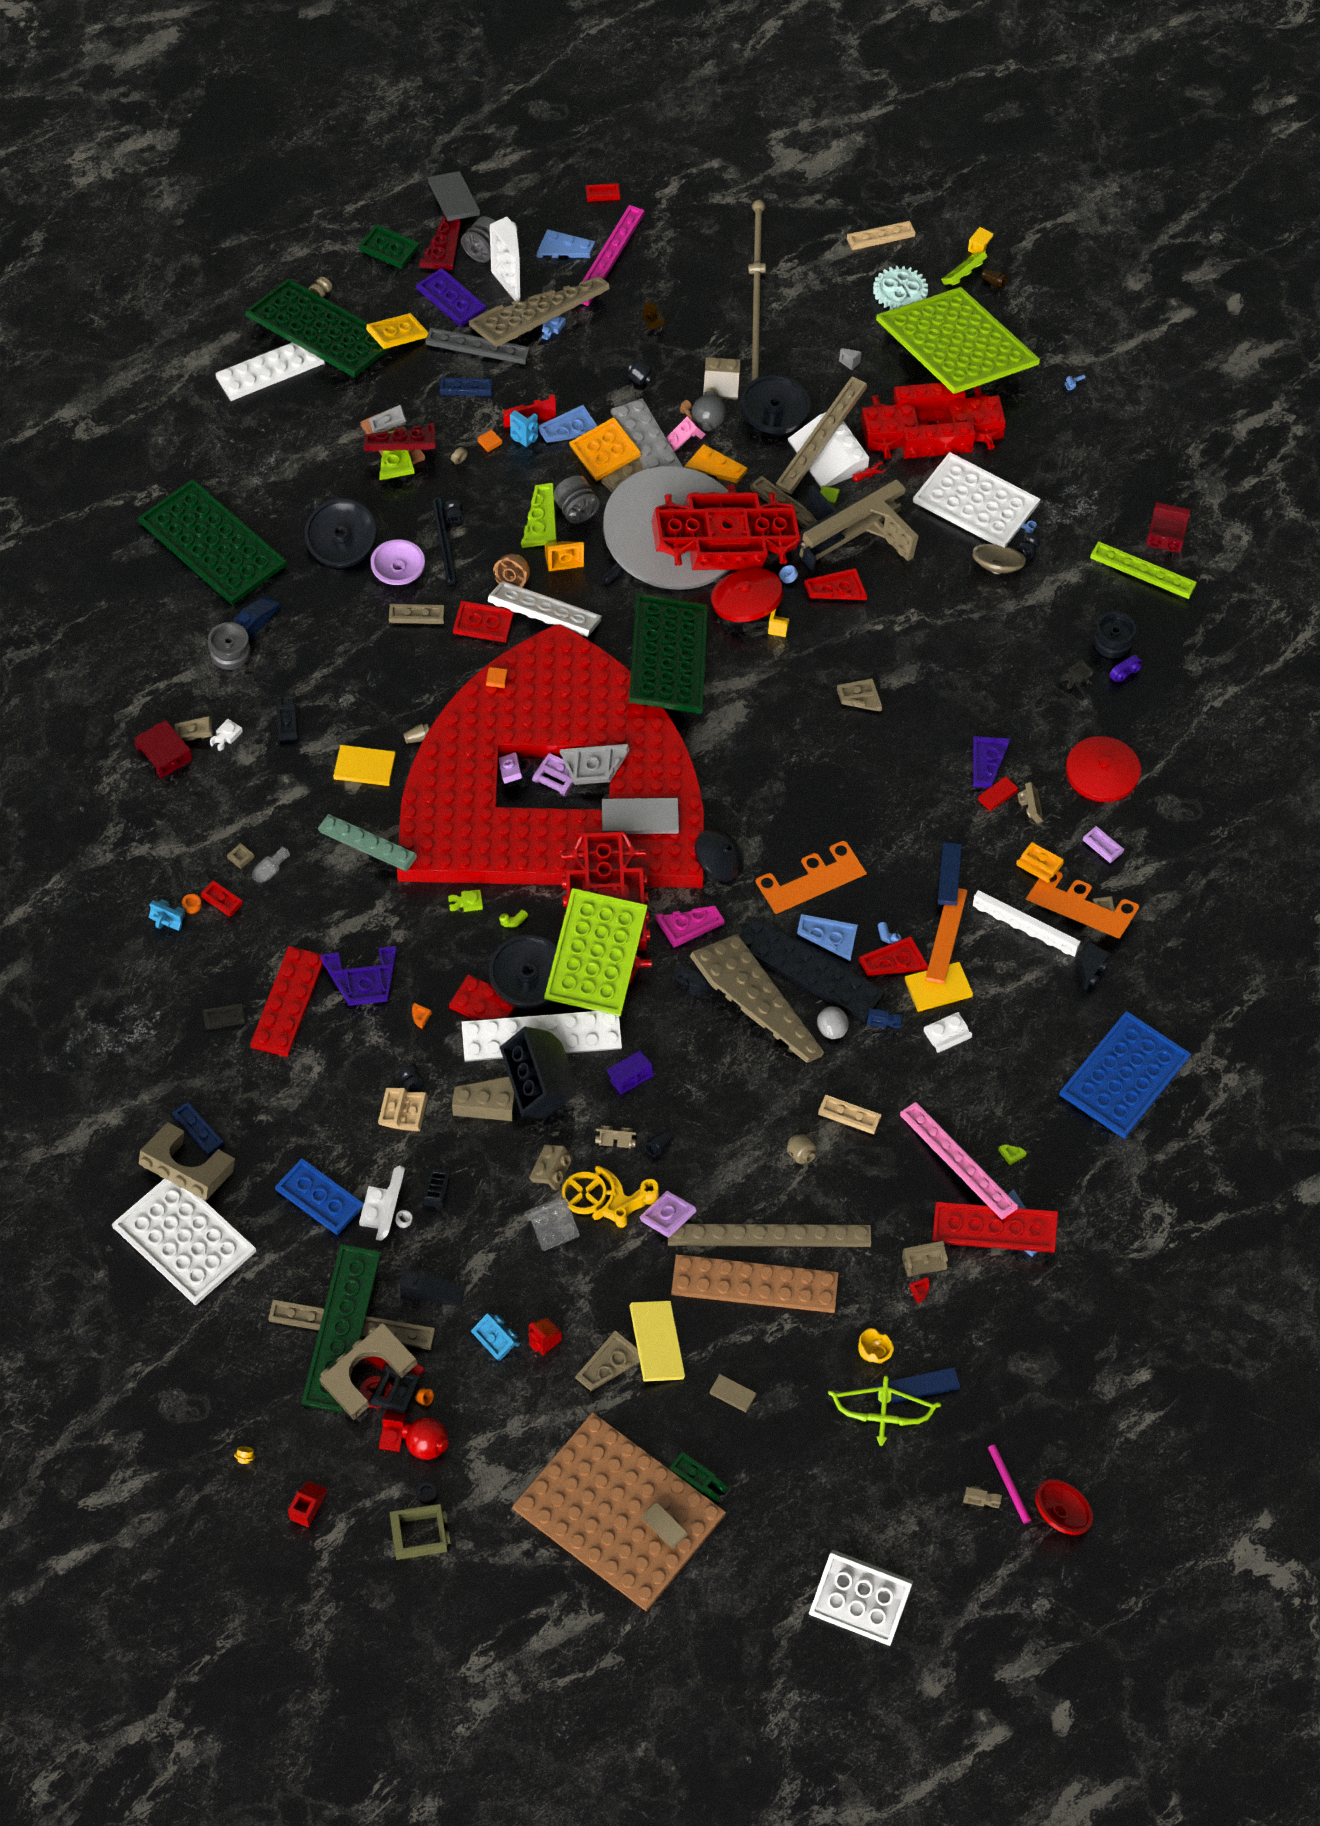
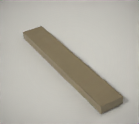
M763 476L750 485V490L758 493V496L770 503L768 495L776 493V499L779 503L793 505L795 507L797 524L804 529L817 522L806 507L777 488Z

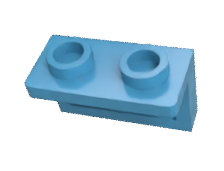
M514 410L510 414L512 439L526 447L534 443L538 438V415L534 413L529 418H526Z

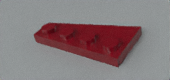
M444 215L437 228L436 235L433 236L429 248L426 249L423 259L421 258L419 262V267L453 270L462 219L447 221Z

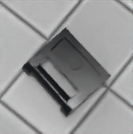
M384 1365L381 1371V1379L375 1393L371 1395L369 1403L375 1407L381 1406L404 1415L419 1376L407 1373L401 1378L391 1366ZM391 1377L396 1378L388 1398L382 1397Z

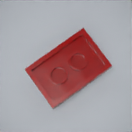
M461 601L453 634L507 643L514 612L506 608Z
M467 975L449 1003L450 1009L476 1021L510 1018L516 1008L500 999L490 984L470 975Z

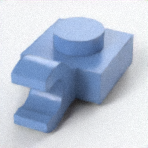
M557 316L544 323L542 338L549 340L553 333L559 334L566 324V319Z

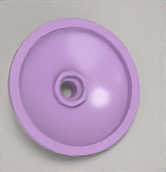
M406 540L387 541L378 546L371 556V569L374 575L379 580L391 585H403L414 581L421 575L425 566V558L421 549L414 543Z

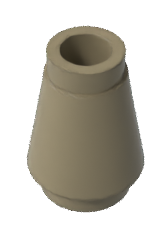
M421 723L403 733L406 744L422 742L429 731L428 724L423 725Z

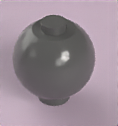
M706 391L704 396L699 397L692 406V418L696 425L704 431H711L719 427L725 420L726 407L723 401L718 398V393Z

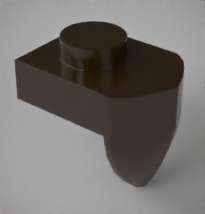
M647 301L642 311L643 321L649 330L656 329L664 325L665 320L657 307L652 302Z

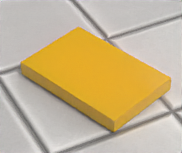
M411 313L370 323L366 327V330L383 349L427 338L428 331Z
M340 745L333 775L334 779L389 786L396 752Z
M960 962L949 964L945 984L925 981L927 971L905 976L906 985L918 1012L973 996Z

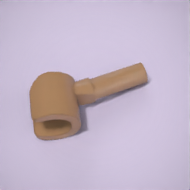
M685 400L681 403L680 412L685 413L693 420L692 414L689 411L692 405L688 400Z

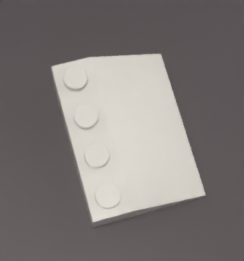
M505 217L490 224L491 272L514 301L518 300L520 302V261L517 226L508 217Z
M825 413L817 416L788 438L796 453L801 449ZM843 421L812 464L809 472L821 488L822 486L829 487L851 478L853 474L859 471H865L869 464V456Z
M832 1550L809 1615L890 1646L914 1581Z

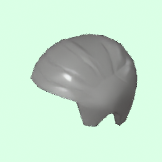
M826 1007L817 1017V1026L821 1034L827 1038H841L848 1030L849 1022L847 1016L838 1007Z

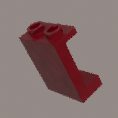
M1156 502L1146 546L1181 553L1191 510Z
M166 720L155 724L153 728L140 733L134 738L137 750H142L156 767V772L160 778L165 777L192 760L190 748Z

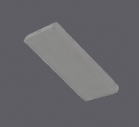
M678 798L602 799V832L679 834Z

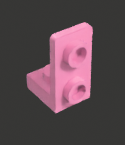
M686 417L666 439L675 453L691 436L694 437L696 435L702 439L706 434L693 420Z

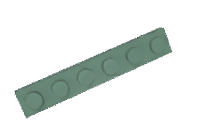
M330 814L326 816L318 827L320 833L406 872L417 858L414 852Z

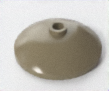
M996 544L976 546L972 553L973 558L978 564L994 574L1017 571L1024 567L1026 562L1024 555L1017 550L1009 547L1003 548Z

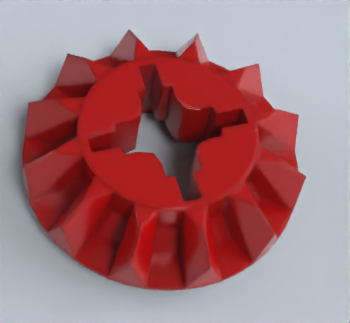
M380 1376L370 1377L360 1386L359 1392L368 1402L371 1395H373L370 1391L376 1390L381 1379ZM389 1381L382 1395L384 1398H388L392 1389ZM369 1403V1405H370L369 1408L374 1407V1408L379 1409V1408L381 1407V1406L375 1407V1406H373V1405H371V1404Z

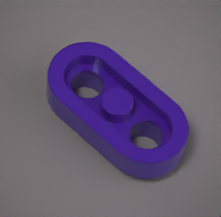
M1133 655L1115 666L1109 676L1115 682H1121L1127 675L1132 672L1136 673L1141 668L1142 660L1137 655Z

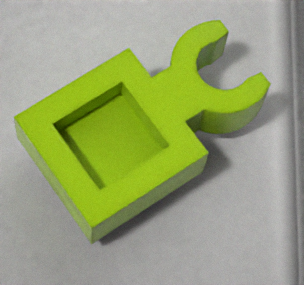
M480 890L461 892V897L457 895L448 896L449 902H456L455 904H450V911H456L460 907H463L464 912L483 910Z

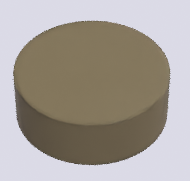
M459 447L452 454L451 460L455 464H460L467 457L468 451L463 447Z

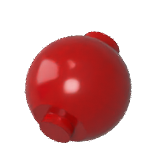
M424 1417L417 1419L413 1423H407L402 1430V1438L406 1439L408 1450L416 1458L422 1460L434 1459L441 1455L448 1447L447 1431L443 1424L434 1418Z

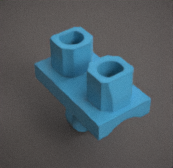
M163 899L159 902L152 901L150 903L149 918L156 921V928L161 929L166 925L179 931L182 928L185 909L179 906L175 909L169 908L170 904Z

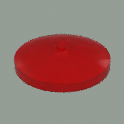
M761 568L742 569L727 575L716 584L711 594V601L714 611L721 618L732 622H748L760 619L775 610L783 598V587L779 577L769 570Z
M1095 736L1080 741L1072 748L1066 762V775L1071 786L1082 796L1099 802H1113L1127 797L1136 788L1141 774L1140 762L1135 752L1122 741L1106 736Z

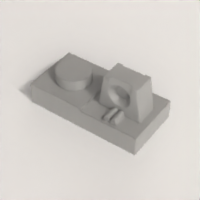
M401 405L369 418L373 433L388 431L393 427L398 428L406 425L405 422H407Z

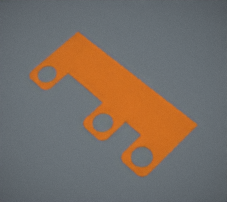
M841 841L830 846V851L837 862L825 866L820 856L816 853L802 858L801 862L808 874L780 886L771 873L758 877L756 884L775 914L866 875V871L847 842ZM839 845L845 846L847 849V853L843 856L835 853V848ZM809 858H816L819 861V865L816 868H810L807 865V860ZM770 878L773 881V886L764 888L761 885L762 879Z
M1059 871L1056 873L1057 879L1054 882L1047 883L1039 878L1025 899L1119 939L1139 909L1138 904L1126 899L1120 901L1114 912L1089 902L1085 898L1092 889V886L1080 880H1075L1067 892L1055 888L1063 876ZM1082 884L1086 887V891L1083 894H1077L1074 891V887ZM1124 904H1131L1134 909L1131 913L1126 914L1122 912L1121 907Z

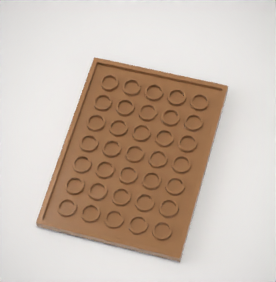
M593 1412L513 1505V1510L646 1612L726 1514L724 1510ZM656 1502L688 1534L673 1549L641 1518Z

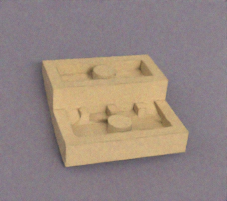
M386 1088L378 1120L379 1125L402 1130L420 1131L428 1095L426 1092H407L405 1088Z

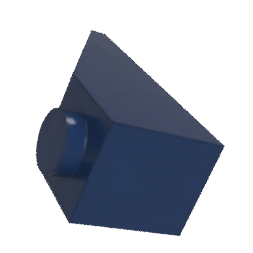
M264 596L242 609L232 622L246 629L250 641L278 610L281 603L268 596Z

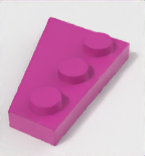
M715 906L692 909L690 912L680 913V911H676L669 915H655V919L673 947L679 946L724 924V919Z

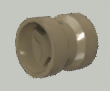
M321 276L317 279L316 284H312L309 287V290L324 298L325 293H329L332 290V284L327 278Z

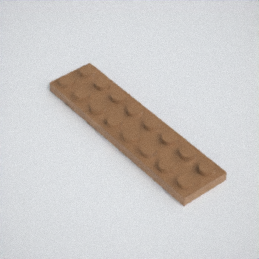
M676 1254L671 1295L835 1313L838 1272Z

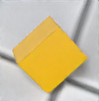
M979 227L969 239L968 251L973 254L982 251L986 253L987 244L993 238V233Z
M775 609L771 612L768 634L786 637L789 618L775 616Z

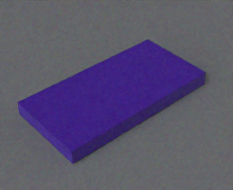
M443 268L416 284L417 290L460 327L487 310L485 304Z

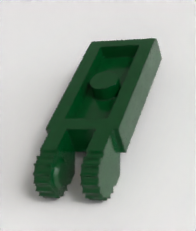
M681 1452L669 1467L670 1471L700 1493L705 1494L707 1498L715 1503L720 1500V1497L708 1488L711 1483L723 1493L728 1489L722 1481L716 1478L715 1474L684 1452Z

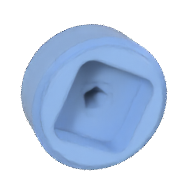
M792 565L783 567L779 573V577L784 583H791L798 576V571Z

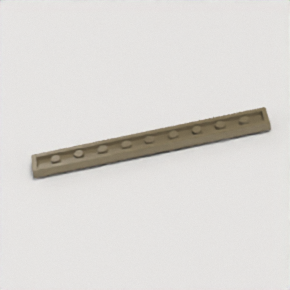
M683 1224L668 1238V1246L871 1247L870 1225Z

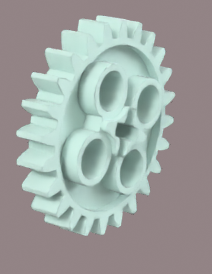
M896 266L894 270L892 267H889V271L884 269L883 274L879 273L878 277L875 278L873 294H875V299H879V304L884 303V308L889 306L890 310H892L893 308L926 299L928 284H926V279H922V274L917 275V270L911 272V267L908 270H905V266L902 269Z

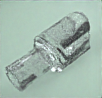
M281 847L272 857L266 856L252 871V878L260 883L268 881L279 871V865L290 856L288 850Z

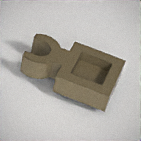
M976 1486L966 1487L963 1503L983 1507L984 1505H989L993 1508H999L1002 1495L988 1494L987 1491Z

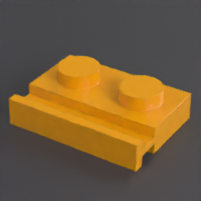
M1033 842L1027 847L1021 858L1017 860V866L1047 883L1050 882V879L1054 877L1064 864V859Z

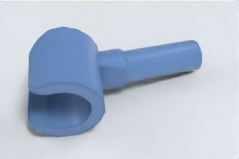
M1083 374L1076 378L1068 376L1067 382L1064 383L1067 390L1074 389L1076 382L1085 379V375Z
M1028 521L1021 528L1025 529L1026 533L1032 534L1037 524L1034 521Z

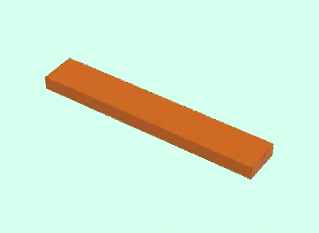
M958 888L957 906L944 905L925 981L945 984L967 896V890Z

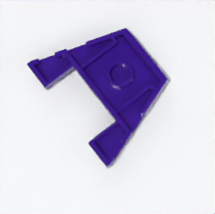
M396 946L378 949L381 963L378 966L342 969L339 952L321 954V961L349 1006L386 1002L389 995Z

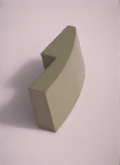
M657 1502L641 1516L643 1521L672 1549L688 1535Z

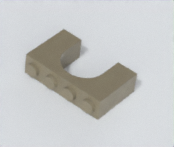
M167 1122L140 1150L139 1164L160 1177L173 1182L178 1187H182L195 1196L207 1200L233 1173L235 1158L218 1149L200 1166L186 1167L176 1163L171 1156L183 1145L184 1130Z
M383 1323L379 1326H374L364 1340H358L348 1354H342L337 1359V1363L332 1368H326L319 1378L321 1385L353 1420L370 1407L368 1400L351 1382L352 1370L359 1361L367 1357L381 1358L401 1378L417 1365L416 1358Z

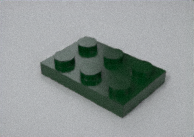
M378 224L372 228L359 244L360 251L400 269L404 268L420 248L419 242Z

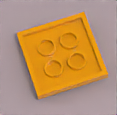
M614 417L569 442L572 450L596 482L641 456L639 449Z

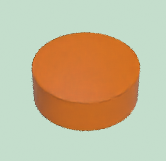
M188 894L182 899V907L185 909V912L193 914L201 909L202 903L198 895Z

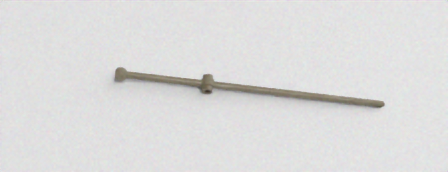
M756 200L752 204V209L755 211L754 262L748 265L749 274H754L752 381L759 377L761 273H766V263H761L762 212L765 209V204L761 200Z

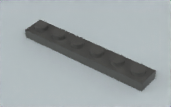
M431 327L426 338V345L525 365L530 353V347L511 343H504L502 346L495 347L485 338Z

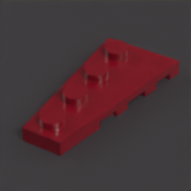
M429 423L428 427L423 428L420 425L413 426L412 430L404 431L401 428L396 429L393 433L384 431L364 435V451L435 449L434 423Z

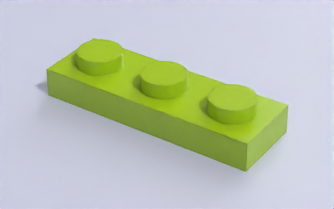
M985 251L972 254L941 279L943 284H951L952 286L958 284L962 277L972 273L971 270L983 264L982 261L988 257Z

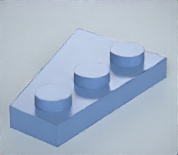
M547 229L537 251V258H543V255H552V258H558V255H568L569 258H590L595 247V241Z
M581 405L539 425L538 430L548 443L576 439L594 429L597 425L584 405Z
M801 914L797 934L851 961L858 925Z

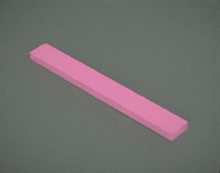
M917 1102L900 1112V1116L1001 1219H1004L1018 1209V1205Z

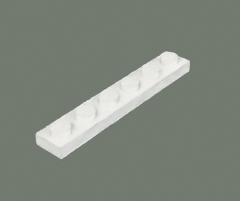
M979 890L975 894L973 906L979 911L986 912L997 920H1002L1013 928L1020 929L1029 936L1036 937L1047 945L1060 949L1065 954H1070L1074 957L1077 954L1081 941Z

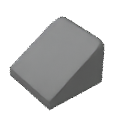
M844 348L840 349L839 362L853 370L860 363L861 352Z

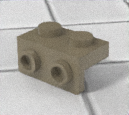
M544 1145L529 1179L534 1183L549 1184L553 1190H558L573 1157L564 1146Z

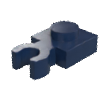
M869 1009L867 1025L886 1028L888 1025L899 1029L902 1015H888L889 1012L882 1009Z

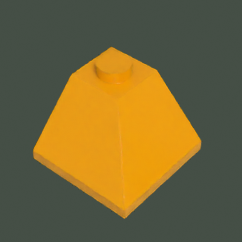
M570 541L546 543L545 558L548 571L584 567V543Z

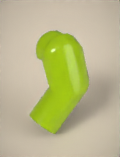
M521 910L514 917H509L508 914L504 913L499 917L500 924L504 927H518L528 917V914L524 910Z

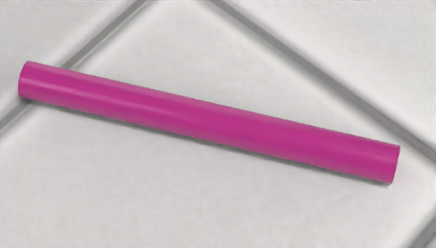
M991 1445L988 1447V1450L1023 1523H1028L1031 1521V1518L996 1445Z

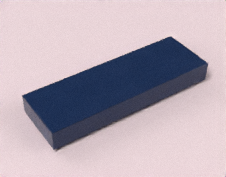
M440 377L439 392L440 395L492 396V379Z
M188 1101L172 1112V1116L208 1157L224 1146L222 1139Z

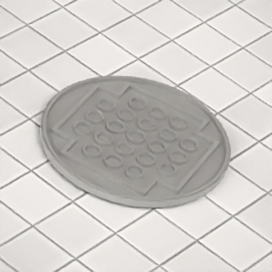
M659 466L637 472L625 479L614 490L607 502L603 518V532L606 544L612 556L622 568L635 578L650 585L666 589L683 590L698 588L714 582L729 570H692L690 561L691 551L681 555V566H675L674 556L664 552H656L651 520L654 509L666 504L664 498L666 494L668 496L669 494L672 495L673 503L684 505L687 495L690 493H727L729 491L712 477L685 467ZM728 523L723 524L725 528H732Z

